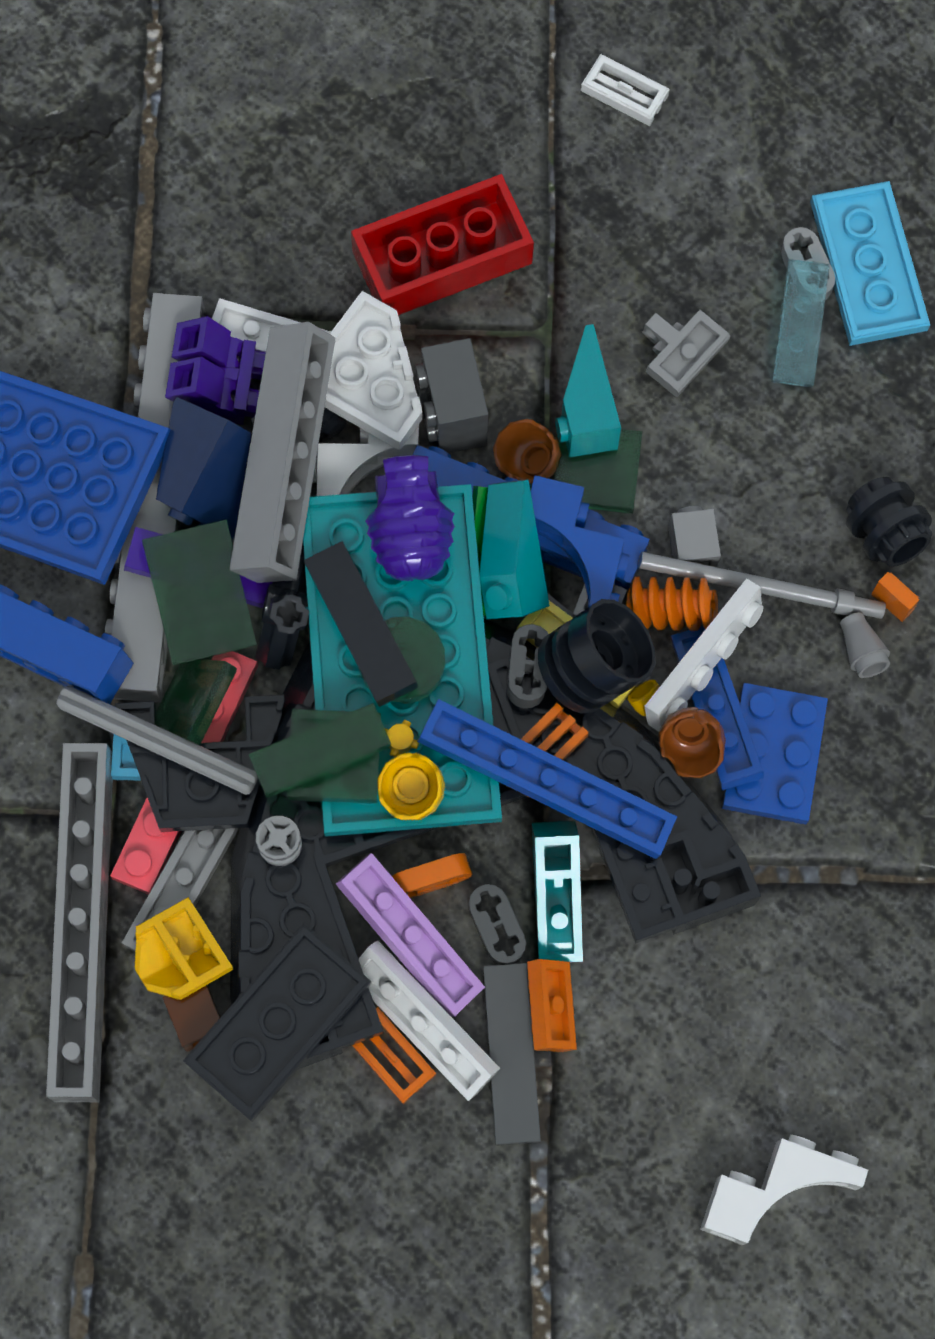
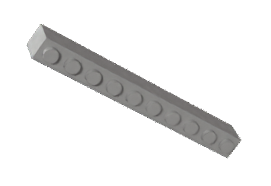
M153 293L151 308L145 307L143 330L148 332L147 345L140 346L138 358L139 370H144L142 383H136L134 389V407L139 408L138 418L169 428L174 402L165 398L170 363L178 362L172 358L176 326L179 322L206 317L202 296ZM162 462L115 564H120L118 579L113 578L111 580L110 603L115 604L114 618L107 619L105 633L125 644L124 652L134 663L113 699L162 702L175 584L124 571L135 527L178 539L181 537L182 522L168 515L171 507L156 500Z

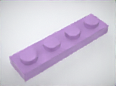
M372 853L366 855L335 883L420 985L451 1017L456 1016L485 988Z

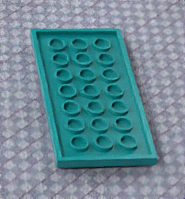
M471 484L438 487L440 502L454 513L452 522L455 527L451 533L454 542L448 548L450 557L445 560L443 569L437 575L429 579H414L413 581L394 579L386 574L382 565L376 562L377 553L371 549L372 540L367 534L369 526L365 522L368 516L377 508L376 492L310 497L303 537L304 558L307 559L343 541L419 687L381 707L377 705L305 565L325 837L502 822L498 781L419 743L417 749L411 748L406 753H419L427 756L442 772L445 782L444 798L436 811L422 820H400L394 818L382 806L378 798L377 778L385 763L394 758L390 755L391 749L388 746L387 738L381 736L384 728L389 730L393 725L402 724L403 720L411 722L410 728L413 731L414 739L418 740L438 699L493 725Z

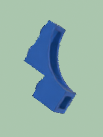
M535 475L531 488V497L537 533L559 546L576 565L585 585L588 607L601 599L618 602L620 594L613 593L612 590L615 578L624 580L630 556L629 554L622 553L625 538L583 529L590 503L582 502L585 487Z

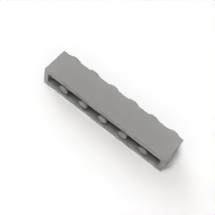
M310 322L270 327L229 569L257 583L297 580L335 345L334 336Z

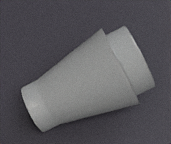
M861 612L853 613L841 620L840 626L844 633L851 670L857 671L860 678H870L885 671L890 666L888 659L890 651L868 624L864 614Z

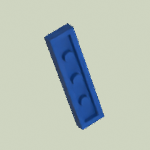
M701 626L698 631L687 630L671 635L678 663L706 630L704 626ZM721 658L713 668V675L707 686L702 691L696 690L690 698L693 707L706 710L723 727L726 738L724 760L717 768L716 774L721 789L726 790L763 779L764 772L725 660Z

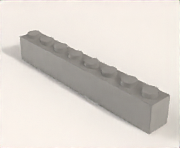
M63 743L46 1097L53 1102H99L113 787V779L111 777L112 752L107 743Z

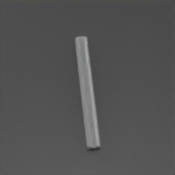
M65 686L58 696L56 704L61 710L245 795L250 794L256 785L258 776L254 770L78 689Z

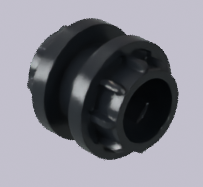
M879 477L871 480L851 496L846 508V512L849 515L846 525L850 532L857 538L867 536L863 544V550L869 559L875 562H884L889 567L903 565L917 557L928 546L933 534L929 528L932 523L931 515L921 505L911 506L914 502L915 494L906 482H894L890 477Z

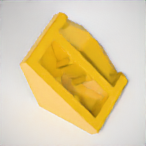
M189 897L136 926L135 971L143 985L150 992L182 1000L233 970V966Z

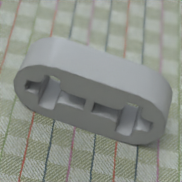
M803 227L788 231L783 240L781 256L793 284L802 299L814 304L821 303L831 295L835 284V274L813 231ZM794 242H798L801 247L808 246L805 254L806 260H804L800 250L792 251ZM810 270L817 281L824 280L821 289H818L815 284L808 285L811 276Z

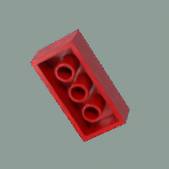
M502 174L351 231L353 255L372 297L397 310L398 315L531 265L533 262L534 241Z

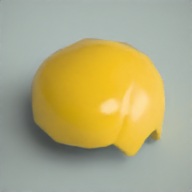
M402 753L385 763L377 778L380 803L394 818L400 820H422L434 813L444 798L445 782L442 772L432 760L419 753Z

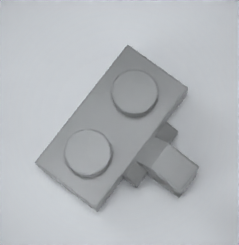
M701 310L685 326L678 322L671 326L655 313L645 324L642 331L655 344L652 350L657 354V357L648 365L646 373L677 398L724 347L731 336Z

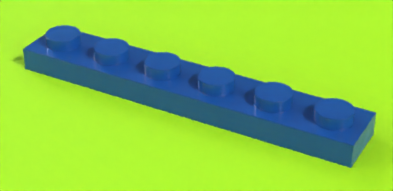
M440 699L435 703L417 741L654 859L661 856L677 819V816Z

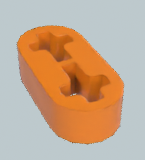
M459 853L406 869L392 875V877L409 898H413L462 882L473 874L466 854Z

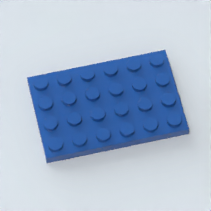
M0 371V548L105 585L163 460L170 428Z

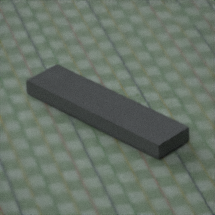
M527 963L483 966L489 1057L501 1068L491 1078L495 1144L499 1146L540 1143Z

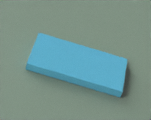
M890 181L812 195L810 204L822 247L835 274L833 288L849 346L928 331L930 321Z

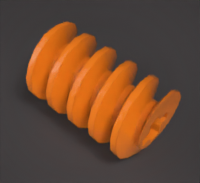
M635 576L627 593L626 606L641 619L647 629H649L652 622L657 630H665L668 623H670L674 631L682 630L686 623L690 631H698L702 622L706 629L718 615V596L716 589H709L706 578H701L696 590L692 588L690 577L684 578L681 589H676L673 577H667L664 589H660L656 577L652 576L648 587L643 588L640 576Z

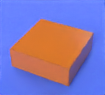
M887 572L878 581L871 594L878 601L885 602L886 608L901 622L913 612L919 602V597L891 572Z

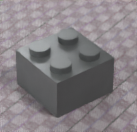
M471 338L421 348V363L415 364L417 377L415 384L420 403L424 405L426 416L424 424L428 442L436 441L437 447L447 453L487 446L488 410Z

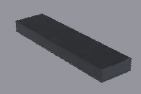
M343 541L303 560L377 705L381 707L419 688Z

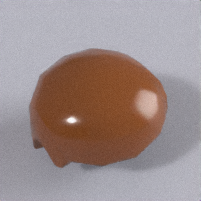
M532 419L510 422L498 433L493 447L495 463L498 469L510 478L517 480L529 479V485L533 484L535 475L549 479L556 472L561 457L558 439L548 428Z
M697 707L682 708L668 715L659 731L661 756L670 760L675 767L676 773L682 777L703 778L714 773L724 760L726 744L724 730L720 722L706 710L698 709Z

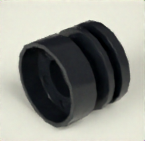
M609 599L597 601L573 617L572 620L545 636L538 648V666L543 681L556 699L565 707L578 713H593L620 696V694L627 692L650 677L656 665L655 647L650 633L641 619L626 605Z

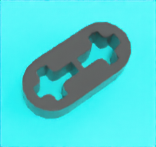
M534 624L520 627L514 633L510 647L506 687L507 696L513 704L521 708H533L539 705L544 698L547 688L538 666V648L542 639L548 635V632L541 626ZM529 638L534 639L535 646L538 647L535 650L533 660H526L527 649L524 645ZM525 672L532 673L531 685L536 687L528 695L523 694V688L519 686L523 681Z
M486 884L479 886L470 896L469 912L490 959L498 965L516 964L524 955L526 941L510 902L503 890L496 885ZM484 895H488L490 900L498 899L500 902L495 908L498 921L492 923L487 911L478 912L476 909L481 905V897ZM499 928L503 929L508 940L515 938L518 942L513 946V955L507 956L504 951L496 952L494 949L499 944V937L496 932Z

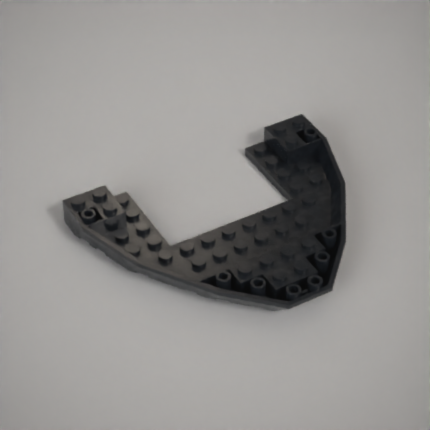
M484 619L493 725L521 739L558 703L568 716L571 715L580 727L583 726L589 732L588 737L564 761L677 816L662 854L657 859L592 828L635 944L672 931L674 935L755 906L761 894L745 854L724 823L685 777L676 773L675 767L670 760L661 756L660 746L640 722L619 707L617 709L610 703L593 713H578L565 707L552 695L548 687L539 705L533 708L516 706L507 696L506 689L510 647L514 632ZM310 641L282 694L285 696V709L276 732L249 827L240 828L231 859L230 963L233 966V970L230 971V999L232 1004L303 923L363 974L326 867L440 828L325 837ZM526 641L524 645L527 649L526 660H533L536 648ZM525 672L523 681L519 685L523 688V694L527 695L531 694L533 688H536L531 685L532 673ZM556 719L531 745L538 747L561 723ZM568 730L547 753L554 756L573 734ZM499 782L501 806L527 797ZM272 816L290 818L297 825L302 838L300 855L294 862L286 866L269 864L262 858L256 844V832L259 825L265 819ZM273 846V847L270 848V849H272V848L281 849V847H275V846ZM369 988L298 1069L342 1054V1048L384 1034Z

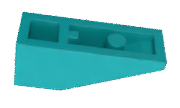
M594 324L585 326L563 398L561 417L555 419L558 440L560 443L566 442L569 457L618 450L621 425Z
M529 479L488 485L480 565V584L486 619L523 617L550 606Z
M576 822L532 823L539 959L583 962L580 848Z

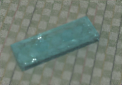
M793 259L788 261L772 382L813 387L830 264Z

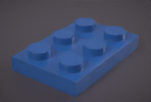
M743 683L739 703L758 754L764 778L726 789L724 791L722 809L807 825L810 817L828 698Z

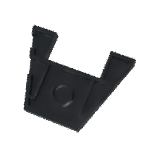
M284 695L245 697L247 738L245 741L195 743L254 770L257 773L258 779L254 789L247 795L126 740L161 832L249 827L276 732L285 709ZM154 701L115 703V707L156 725V705Z

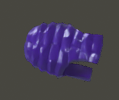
M406 455L384 459L385 475L375 476L378 505L365 520L369 526L367 534L372 540L371 549L377 553L376 562L382 565L386 574L394 579L401 581L429 579L443 569L445 560L450 557L448 548L454 542L451 535L455 527L452 522L454 513L440 502L436 471H428V456Z

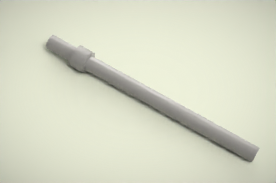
M641 552L638 560V568L683 578L690 577V579L700 581L701 578H706L708 583L736 589L747 578L761 587V594L831 608V613L844 616L861 612L865 616L882 619L885 614V602L856 597L853 591L837 588L832 592Z

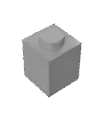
M687 506L679 509L677 513H672L668 530L673 558L717 567L721 553L714 509L702 510L700 506Z

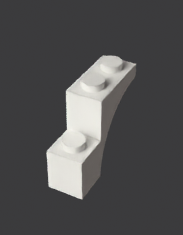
M419 424L400 451L361 428L360 444L319 443L318 457L316 458L312 483H317V496L350 494L352 489L362 479L384 466V459L394 456L413 455L416 446L419 445Z
M790 1135L789 1140L782 1138L776 1142L761 1189L754 1187L756 1183L755 1178L736 1171H730L729 1177L724 1175L717 1177L700 1230L740 1245H745L749 1242L753 1230L764 1213L786 1194L797 1189L816 1185H834L858 1190L863 1188L868 1170L857 1166L859 1159L852 1155L833 1150L832 1155L829 1156L815 1151L816 1143L800 1136Z

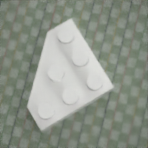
M362 291L330 333V335L335 337V345L325 408L400 451L421 422L423 411L415 389L413 372L407 348L404 345L397 310Z

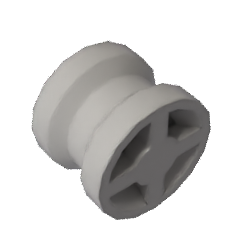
M272 816L265 819L259 825L256 832V844L265 861L275 866H286L298 858L302 850V838L297 825L290 818ZM273 846H275V847H281V849H277V848H272V849H270V848L273 847Z

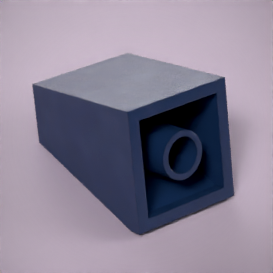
M176 397L171 411L170 433L166 440L156 500L171 507L168 513L169 516L188 526H191L193 520L198 521L199 524L196 530L219 541L222 534L235 539L252 433L228 419Z

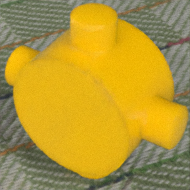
M403 720L402 724H395L389 730L383 729L381 736L387 738L388 746L391 749V756L396 757L399 754L408 752L411 748H418L419 742L414 739L413 731L410 728L411 722Z

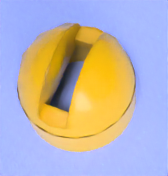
M652 679L641 683L628 696L631 706L642 716L646 717L645 705L660 687L656 680Z

